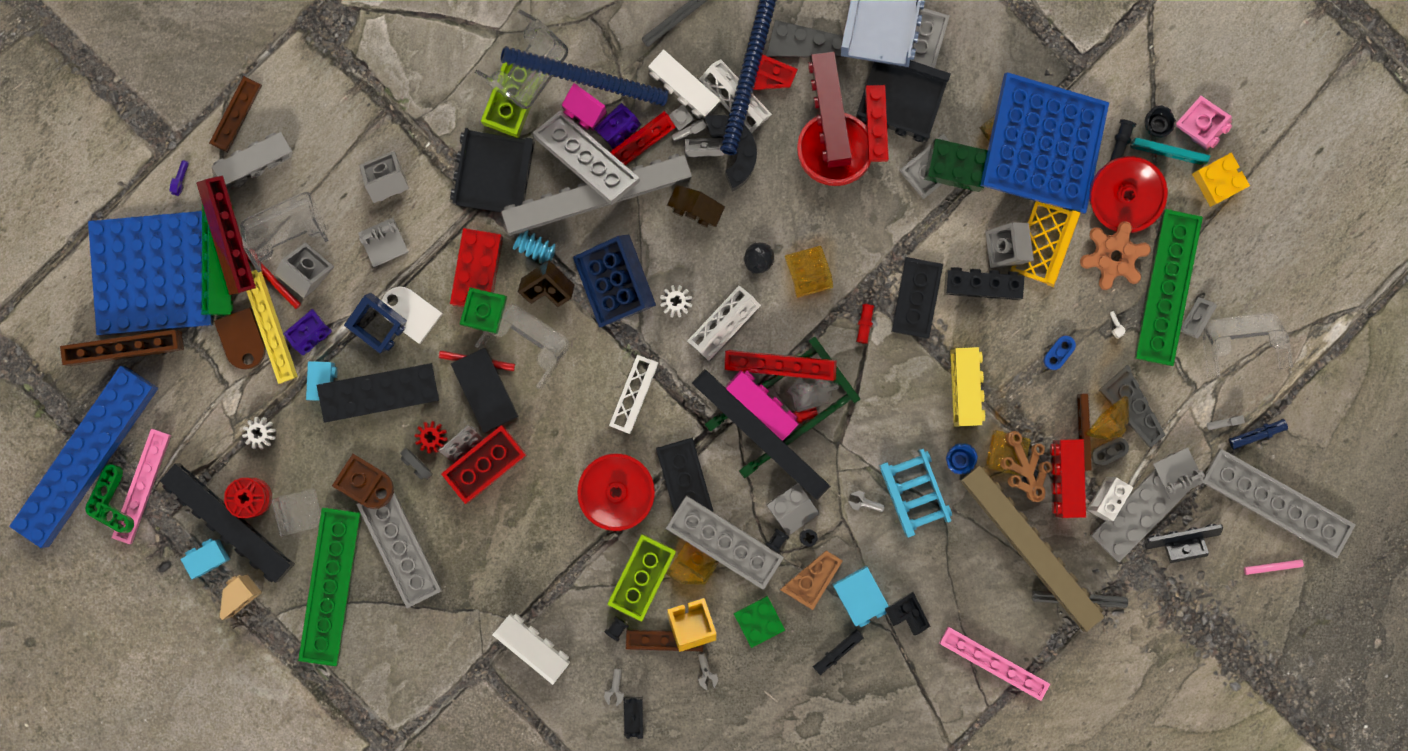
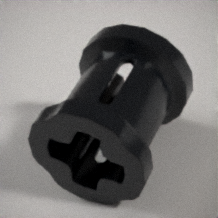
M775 528L772 538L765 544L780 553V548L790 537Z
M811 529L803 530L799 536L801 543L807 547L814 546L818 540L816 532ZM806 533L814 537L810 543L803 539L806 537Z
M615 616L610 628L604 632L618 642L620 640L619 636L629 625Z

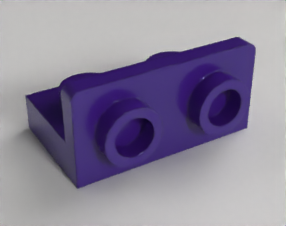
M620 103L594 130L614 149L632 133L636 132L641 123L626 106Z
M311 309L283 334L296 351L301 355H305L320 341L324 340L332 330L323 322L317 312Z

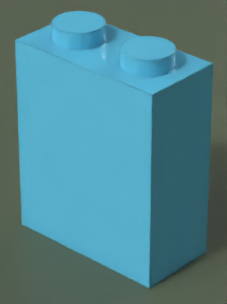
M867 566L832 584L855 626L863 627L870 623L869 619L874 616L879 618L886 614L885 608L888 607V604Z

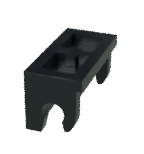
M624 697V736L627 739H630V737L643 739L644 737L643 697Z

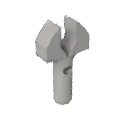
M704 119L697 120L691 126L673 134L672 139L678 141L689 134L700 132L707 126Z
M1240 415L1207 423V429L1213 430L1245 423L1244 416Z
M855 491L851 493V495L858 496L862 501L858 503L848 501L853 509L859 511L864 506L876 511H884L885 506L866 499L864 496L865 492Z
M704 652L699 653L698 658L703 673L698 678L699 685L707 690L705 681L708 676L712 679L713 687L715 688L718 682L717 673L713 674L710 672L706 654Z
M619 668L614 669L611 689L609 691L605 690L604 698L608 705H610V696L614 692L617 696L616 706L624 699V693H621L619 690L622 672Z

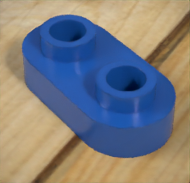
M1062 336L1057 339L1044 356L1043 362L1046 368L1057 370L1063 366L1075 350L1076 343L1074 339L1070 336ZM1063 342L1067 343V349L1062 348ZM1051 357H1054L1056 359L1055 364H1051Z

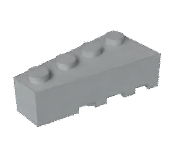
M275 132L265 137V140L261 142L255 141L243 151L237 150L231 154V157L215 161L214 165L211 166L213 177L223 175L228 194H230L229 189L233 187L240 188L245 185L248 178L261 176L265 172V168L272 169L292 157V150L281 132L277 134Z

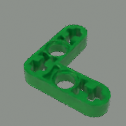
M109 464L103 469L85 510L90 517L120 533H129L134 528V520L109 505L121 481L123 471L120 466ZM104 486H106L107 493L104 496H102L101 490ZM111 511L113 513V517L110 521H108L107 514ZM118 521H124L126 526L124 527V525L118 523Z

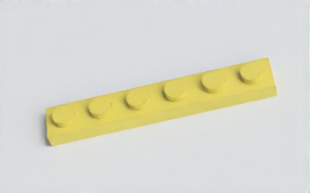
M261 269L251 271L256 288L248 290L247 294L277 382L281 384L298 376Z

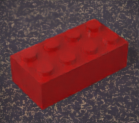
M463 228L450 300L451 305L464 308L469 287L494 293L503 243V236L501 234Z
M501 425L441 473V475L464 504H468L528 455L505 426Z
M1084 439L1053 440V444L1050 445V454L1053 456L1054 462L1051 463V474L1054 475L1051 491L1052 494H1055V502H1052V512L1055 513V517L1086 518Z

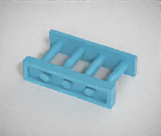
M924 449L918 450L920 456L895 466L888 465V462L879 465L905 536L908 538L915 535L914 530H917L916 527L944 517L945 522H951V509L949 505L945 506L929 464L932 462L928 451L925 452ZM923 463L927 474L902 484L895 483L893 476H896L895 473ZM930 481L934 492L909 502L902 501L900 494H903L902 491ZM937 499L940 507L939 511L916 520H909L907 514L910 511L909 509Z

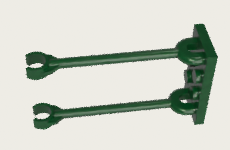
M816 337L809 340L812 347L799 356L811 358L818 354L821 359L832 360ZM837 366L836 380L833 382L837 387L841 385L846 394L783 440L787 446L849 401L855 404L861 400ZM773 375L763 382L762 385L768 389L785 376ZM722 412L705 423V425L711 432L725 422L724 420L728 417ZM765 452L759 458L741 468L739 472L745 479L771 457Z

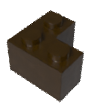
M679 185L675 186L667 206L673 209L674 214L681 217L685 214V217L694 221L697 219V224L708 228V225L717 227L725 209L724 205L701 191Z
M548 260L521 278L518 293L530 304L545 295L556 307H559L572 299L575 284Z

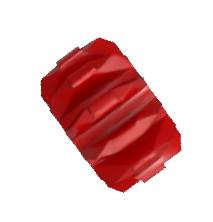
M431 421L430 426L427 422H424L425 429L420 426L417 428L421 434H415V437H420V440L415 443L416 445L423 443L420 447L421 451H424L427 447V453L431 454L432 448L435 453H438V446L441 448L444 446L441 441H448L447 437H442L443 434L447 433V430L440 431L443 426L442 424H438L435 428V421ZM430 432L436 437L435 440H432V443H430V439H427V435H431Z

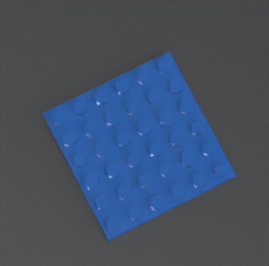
M1008 72L1004 73L980 186L1085 214L1088 208L1090 187L1094 179L1109 102Z
M202 211L88 221L96 335L213 325L212 315H201Z

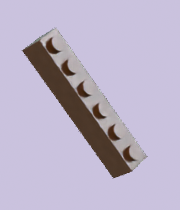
M179 330L60 346L62 365L65 366L184 350L182 331Z

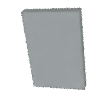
M924 8L919 11V15H922L921 26L916 27L919 36L918 42L913 43V48L916 49L915 58L912 61L935 68L950 15Z
M942 134L938 138L941 140L949 141L944 134ZM931 144L899 170L923 200L942 185L941 183L924 180Z

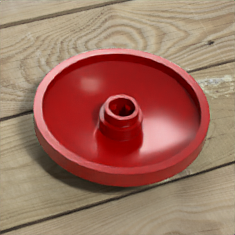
M844 113L851 151V165L828 168L827 161L823 162L822 150H825L824 144H820L819 132H822L821 126L817 125L816 117L804 126L799 135L797 155L800 165L807 175L819 183L830 186L850 184L862 177L871 165V162H868L867 126L861 120L848 113Z
M1135 156L1120 157L1108 162L1095 175L1090 187V205L1096 218L1107 228L1117 231L1118 225L1123 221H1127L1132 225L1131 233L1149 227L1160 217L1167 202L1168 188L1161 171L1148 160Z
M624 454L604 455L591 462L582 473L577 490L578 502L584 515L596 526L610 531L627 530L643 521L650 512L655 497L654 482L647 468L637 459Z

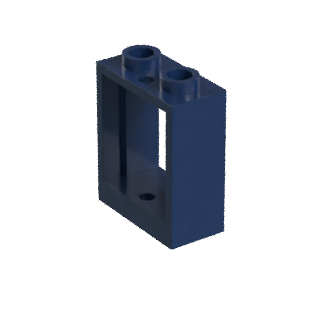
M369 293L363 296L344 326L377 352L382 353L386 350L389 351L394 346L395 342L393 340L396 336H400L403 333L407 320L374 294ZM370 307L394 324L382 343L358 325Z

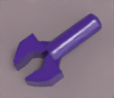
M181 161L176 178L171 180L169 192L172 195L179 196L184 188L182 182L189 165L187 161Z

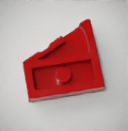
M762 55L753 90L790 88L798 69Z

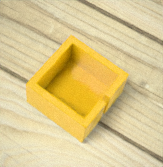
M1232 152L1192 174L1210 207L1250 186L1243 172L1238 173L1237 169L1240 167Z
M705 598L688 603V613H685L684 605L667 610V616L679 652L716 641L717 634Z

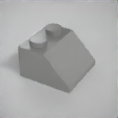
M395 151L359 165L364 186L373 203L383 201L390 196L400 194L409 189L407 179Z
M1012 222L985 231L990 268L1016 266L1034 261L1029 223Z
M305 242L281 260L275 275L302 298H305L321 284L333 270L334 266Z
M799 483L794 484L766 504L788 536L819 515V512Z

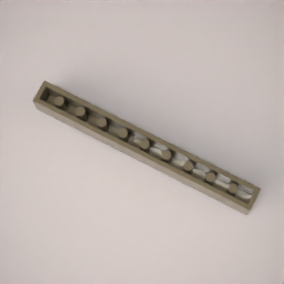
M980 465L960 480L961 484L1083 632L1089 631L1104 618L1102 608L1096 602L1093 603L1089 599L1091 595L1084 587L1080 588L1076 583L1078 582L1076 576L1072 572L1068 573L1064 568L1066 566L1059 557L1056 558L1052 554V547L1047 542L1043 543L1039 538L1041 534L1035 527L1031 528L1027 523L1028 518L1024 513H1019L1015 509V502L1010 497L1006 498L1002 493L1004 491L998 482L994 483L990 478L991 473L987 468H982Z

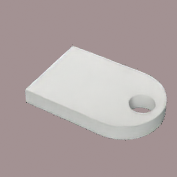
M405 287L392 288L382 298L385 304L407 320L404 325L406 328L403 332L419 344L422 343L443 315V313L423 298ZM392 295H396L398 298V303L394 306H390L388 303V298Z

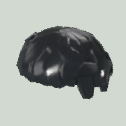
M1160 105L1155 106L1146 114L1145 128L1149 134L1162 138L1174 130L1176 120L1171 109Z
M755 242L747 248L744 256L747 270L752 273H764L770 269L774 263V252L770 245Z

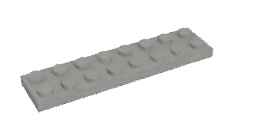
M1218 449L1205 473V477H1203L1205 481L1203 484L1334 558H1338L1356 525L1223 449Z

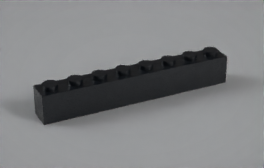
M175 463L161 478L160 482L164 484L162 487L168 493L172 494L173 492L178 497L177 501L180 504L189 506L192 509L191 513L198 519L202 518L207 522L205 525L213 532L217 531L221 535V540L226 544L231 543L238 555L247 557L250 560L249 564L256 570L260 569L264 572L263 576L268 581L280 582L295 565L247 521L232 515L227 510L224 501L181 463Z

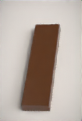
M243 76L209 144L228 153L262 87L261 84Z
M1088 393L1077 394L1079 439H1084L1085 471H1092Z
M626 630V649L679 651L673 631ZM703 645L684 651L703 652Z

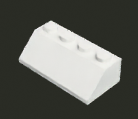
M510 614L492 635L553 685L570 664V661H568L569 656L561 650L559 652L553 648L554 644L547 638L543 640L539 637V632L534 627L530 626L528 628L523 623L524 619L518 614Z

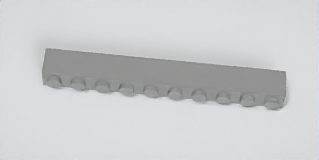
M679 154L669 156V160L663 162L659 159L652 161L650 166L643 167V165L633 167L632 172L639 177L640 182L615 203L690 180L692 176L685 155L679 156ZM584 182L578 184V188L572 190L568 187L559 190V194L552 195V193L542 195L541 199L536 201L533 199L525 200L522 202L523 205L515 207V204L506 206L501 211V216L507 234L511 236L611 204Z

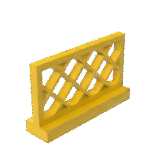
M1036 201L1028 223L1029 228L1039 223L1043 231L1035 236H1032L1030 232L1031 241L1036 248L1033 254L1038 252L1042 262L1034 266L1028 262L1030 268L1024 271L1016 269V266H1012L1010 272H1019V275L1054 287L1079 220L1080 212L1074 210L1072 212ZM1038 205L1045 207L1049 215L1039 219L1036 213ZM1058 213L1066 214L1065 222L1057 225L1053 216ZM1051 217L1055 227L1045 231L1041 221ZM1057 229L1060 237L1051 243L1047 233ZM1045 235L1049 244L1038 248L1034 239ZM1050 247L1053 256L1044 260L1040 251ZM1044 264L1047 270L1045 278L1037 276L1034 269Z

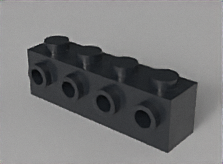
M951 267V270L945 272L944 295L1022 300L1025 276H1020L1019 272H1008V275L1000 274V271L997 270L981 273V269H970V272L962 271V268Z

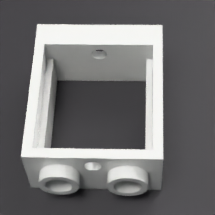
M1106 477L1087 510L1103 520L1114 521L1133 487L1117 477Z

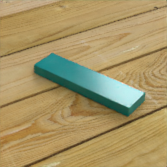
M1140 138L1133 139L1130 145L1132 149L1202 166L1209 162L1211 156Z

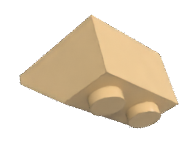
M249 575L234 576L226 582L228 586L222 592L220 618L224 620L233 617L262 593Z

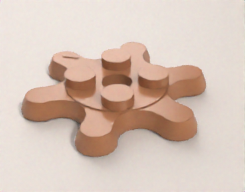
M1123 221L1118 225L1114 235H1106L1098 227L1091 229L1089 233L1091 240L1096 244V250L1092 254L1082 256L1080 264L1085 269L1092 267L1100 269L1101 278L1099 286L1103 290L1112 288L1114 279L1118 276H1124L1131 284L1139 283L1141 273L1135 268V261L1139 257L1148 256L1151 252L1149 244H1133L1130 241L1129 236L1132 231V225L1127 221ZM1115 250H1118L1121 254V258L1118 261L1111 259V254Z

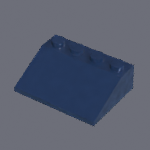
M630 234L616 236L573 256L599 328L656 306Z

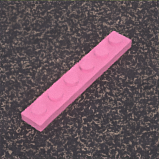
M155 429L150 430L121 512L134 520V528L129 533H120L114 530L113 539L127 544L133 543L170 441V434ZM118 521V523H121L122 525H124V527L126 526L124 521Z
M947 627L939 642L942 646L1040 701L1050 686L1048 682L950 627Z

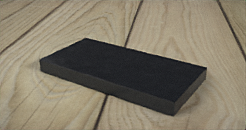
M905 257L891 332L925 339L930 338L943 264Z
M486 347L451 363L483 433L519 417Z
M693 437L657 447V455L674 514L686 495L713 512Z

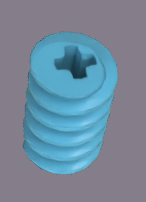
M529 230L519 234L514 243L513 250H516L518 247L519 253H523L526 250L525 256L529 257L532 255L533 260L539 258L540 264L553 259L556 244L548 247V240L542 244L541 236L537 240H535V233L530 237L528 236Z

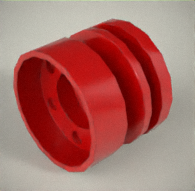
M239 478L228 485L224 493V503L232 515L238 518H254L263 515L269 509L272 503V492L268 484L259 478ZM243 495L249 497V501H245Z

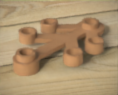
M1017 431L1008 432L1004 438L1005 443L1009 447H1014L1020 465L1014 463L1011 457H1006L1001 460V467L1026 477L1028 484L1024 483L1018 475H1014L1008 478V484L1011 487H1017L1025 491L1031 501L1040 502L1045 498L1046 492L1043 484L1046 474L1052 470L1051 463L1046 461L1039 464V474L1036 480L1033 474L1039 455L1044 453L1045 448L1042 444L1033 445L1028 463L1021 445V434Z

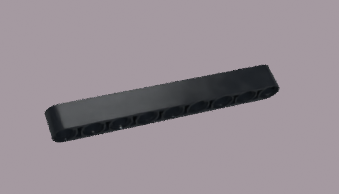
M706 369L695 378L692 384L817 501L831 487Z

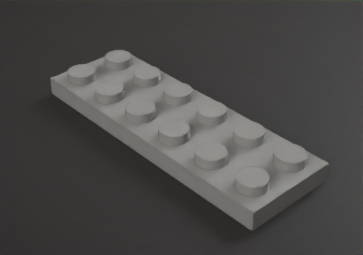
M561 110L532 133L533 137L611 205L640 182L639 177Z
M1154 469L1128 496L1115 520H1104L1090 536L1119 563L1190 490L1170 499Z
M386 490L378 493L379 499L385 498ZM395 492L390 502L379 509H369L360 503L356 504L406 608L441 592V586Z
M687 495L666 526V529L763 590L784 558L781 554Z

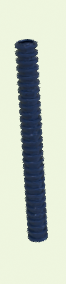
M759 0L758 10L756 11L757 15L755 16L754 26L749 38L750 42H748L747 53H745L744 63L742 64L743 69L740 71V80H738L737 91H735L734 102H732L733 107L730 109V118H728L727 129L723 136L724 140L720 147V150L728 155L737 154L738 143L740 142L741 132L746 120V110L749 109L748 105L752 97L751 94L755 86L754 83L759 71L758 67L762 59L761 56L763 55L764 45L769 33L768 29L773 17L772 13L774 12L777 0Z
M505 46L501 53V63L507 62L508 65L513 64L515 67L518 65L519 68L524 67L526 70L530 68V71L536 70L537 73L542 72L544 75L547 73L548 76L553 75L556 78L559 76V79L565 78L567 81L570 79L571 82L576 81L578 84H587L589 87H598L600 90L604 89V91L610 90L611 93L615 92L618 95L621 93L622 96L626 95L629 98L632 96L633 99L637 98L640 101L643 99L644 102L648 101L651 104L654 102L655 105L664 106L668 100V91L665 89L662 91L661 88L657 89L654 86L651 88L650 85L646 86L643 83L640 85L639 82L635 83L632 80L629 82L628 79L623 80L621 77L618 79L617 76L612 77L610 74H601L599 71H590L588 68L584 69V67L578 68L577 65L573 66L570 63L567 65L566 62L561 63L559 60H550V58H544L541 55L538 57L537 54L532 55L530 52L527 54L526 51L521 52V50H515V48L509 49L508 46Z

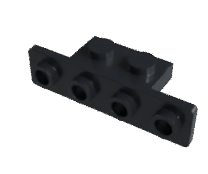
M1209 524L1204 528L1197 529L1193 527L1183 532L1172 531L1163 536L1152 535L1146 540L1145 548L1147 550L1165 546L1170 563L1206 557L1209 552L1204 538L1221 535L1223 525Z

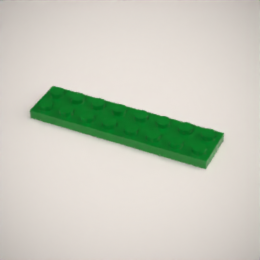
M1168 209L1163 210L1134 359L1174 366L1203 219L1202 216Z
M322 507L298 661L338 666L361 513Z

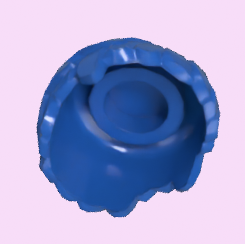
M964 443L953 446L946 456L947 466L955 474L971 472L978 459L975 449L971 445Z

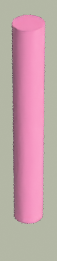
M1301 559L1244 567V573L1249 575L1300 568L1304 564Z

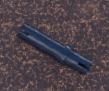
M1285 419L1271 424L1265 423L1260 428L1229 438L1231 448L1235 450L1264 438H1272L1277 433L1287 431L1288 425Z

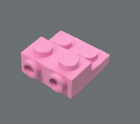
M1200 96L1176 123V127L1189 135L1193 142L1207 151L1210 147L1214 148L1218 144L1219 136L1222 133L1227 134L1232 128V116Z

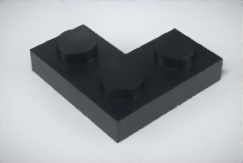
M914 592L908 593L885 608L893 626L906 620L914 636L931 627Z

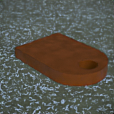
M252 308L244 309L214 321L226 357L233 366L247 370L257 367L263 361L266 352L265 344ZM247 354H251L254 358L253 362L249 365L244 362V357Z
M355 454L351 455L332 484V487L369 509L384 507L390 502L394 494L392 479L386 473ZM385 489L387 492L385 498L379 499L377 496L378 492Z

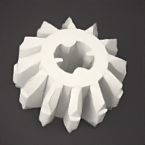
M672 285L671 293L667 289L664 290L665 294L668 295L667 297L661 295L660 299L666 302L661 303L660 306H668L664 310L665 314L671 310L670 317L673 318L675 312H677L680 318L681 310L685 314L688 313L685 306L692 307L691 303L686 302L692 300V296L685 297L689 292L687 289L681 293L682 286L679 285L678 291H675V287ZM679 297V301L682 300L681 304L673 306L671 299Z
M255 417L254 422L248 420L247 423L250 427H243L247 431V434L242 435L243 438H249L245 443L247 445L252 443L253 449L257 447L264 449L265 445L271 446L269 439L275 440L276 438L271 435V433L276 432V429H270L273 423H267V418L264 417L261 421L259 417ZM260 430L263 433L262 436H258L256 431Z

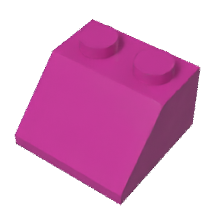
M575 83L571 86L562 103L563 113L571 119L573 117L580 121L578 124L586 130L590 128L594 131V128L607 114L605 105Z

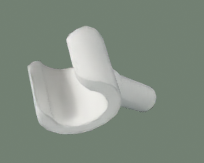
M1112 311L1110 315L1116 326L1112 333L1116 339H1119L1125 334V328L1120 325L1115 312Z

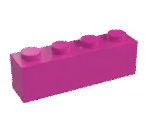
M740 370L725 388L783 441L797 427L796 419L798 417L790 410L786 412L782 408L784 404L776 397L772 399L768 395L770 391L762 384L758 386L753 381L755 377L748 371L744 373Z

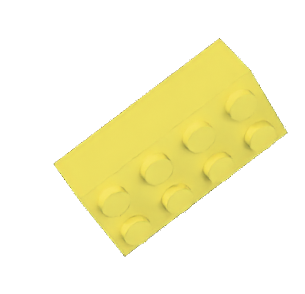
M979 347L955 348L950 350L954 427L982 425V421H985V410H982L981 402H984V390H981L984 376L983 371H980L983 355L982 352H979Z

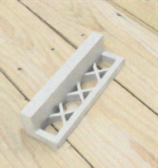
M720 59L711 64L699 80L721 100L722 105L731 113L730 109L733 107L732 102H734L733 97L735 96V91H737L736 87L740 79ZM710 73L715 77L716 84H712L707 79ZM721 88H725L728 91L729 98H725L721 94ZM752 93L750 104L748 105L749 109L746 110V120L744 121V125L751 133L772 115ZM747 116H751L756 121L752 127L747 122Z
M738 286L687 342L699 351L704 358L710 361L761 305L751 294ZM741 293L745 295L740 301L735 302ZM730 308V312L727 315L722 316L723 312L726 309ZM717 322V326L714 329L709 330L710 326L713 323ZM704 336V340L697 345L695 342Z
M637 355L609 426L631 434L658 367V362ZM639 360L649 363L647 371L639 374L637 369ZM639 378L641 382L640 389L632 392L630 383L632 380ZM632 395L634 404L632 408L625 410L623 400ZM625 413L627 418L625 426L621 427L614 424L617 416Z

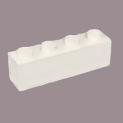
M664 49L648 66L649 75L654 80H660L664 83L663 87L670 94L674 92L678 96L677 100L682 105L691 107L693 109L691 112L698 119L702 117L705 120V117L710 116L720 105L721 100Z

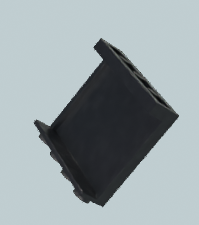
M910 60L909 67L874 61L866 85H885L887 130H894L895 134L903 137L906 135L912 136L913 140L923 143L930 138V133L951 73ZM864 90L856 118L867 124Z
M465 128L464 133L461 132L460 135L462 148L457 153L456 161L459 163L458 170L454 171L453 181H456L455 189H452L450 194V200H453L452 203L455 206L501 213L504 207L515 204V207L523 205L522 202L525 201L535 144L534 139H520L471 131Z

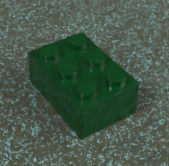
M935 139L931 143L924 180L980 192L984 189L980 185L988 150Z

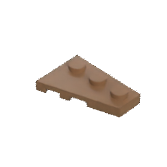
M824 551L780 590L813 610L843 560L828 551Z

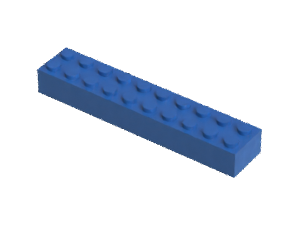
M120 366L9 527L40 548L50 547L159 388L130 368Z

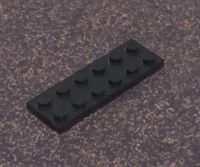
M432 363L317 385L324 423L439 401Z

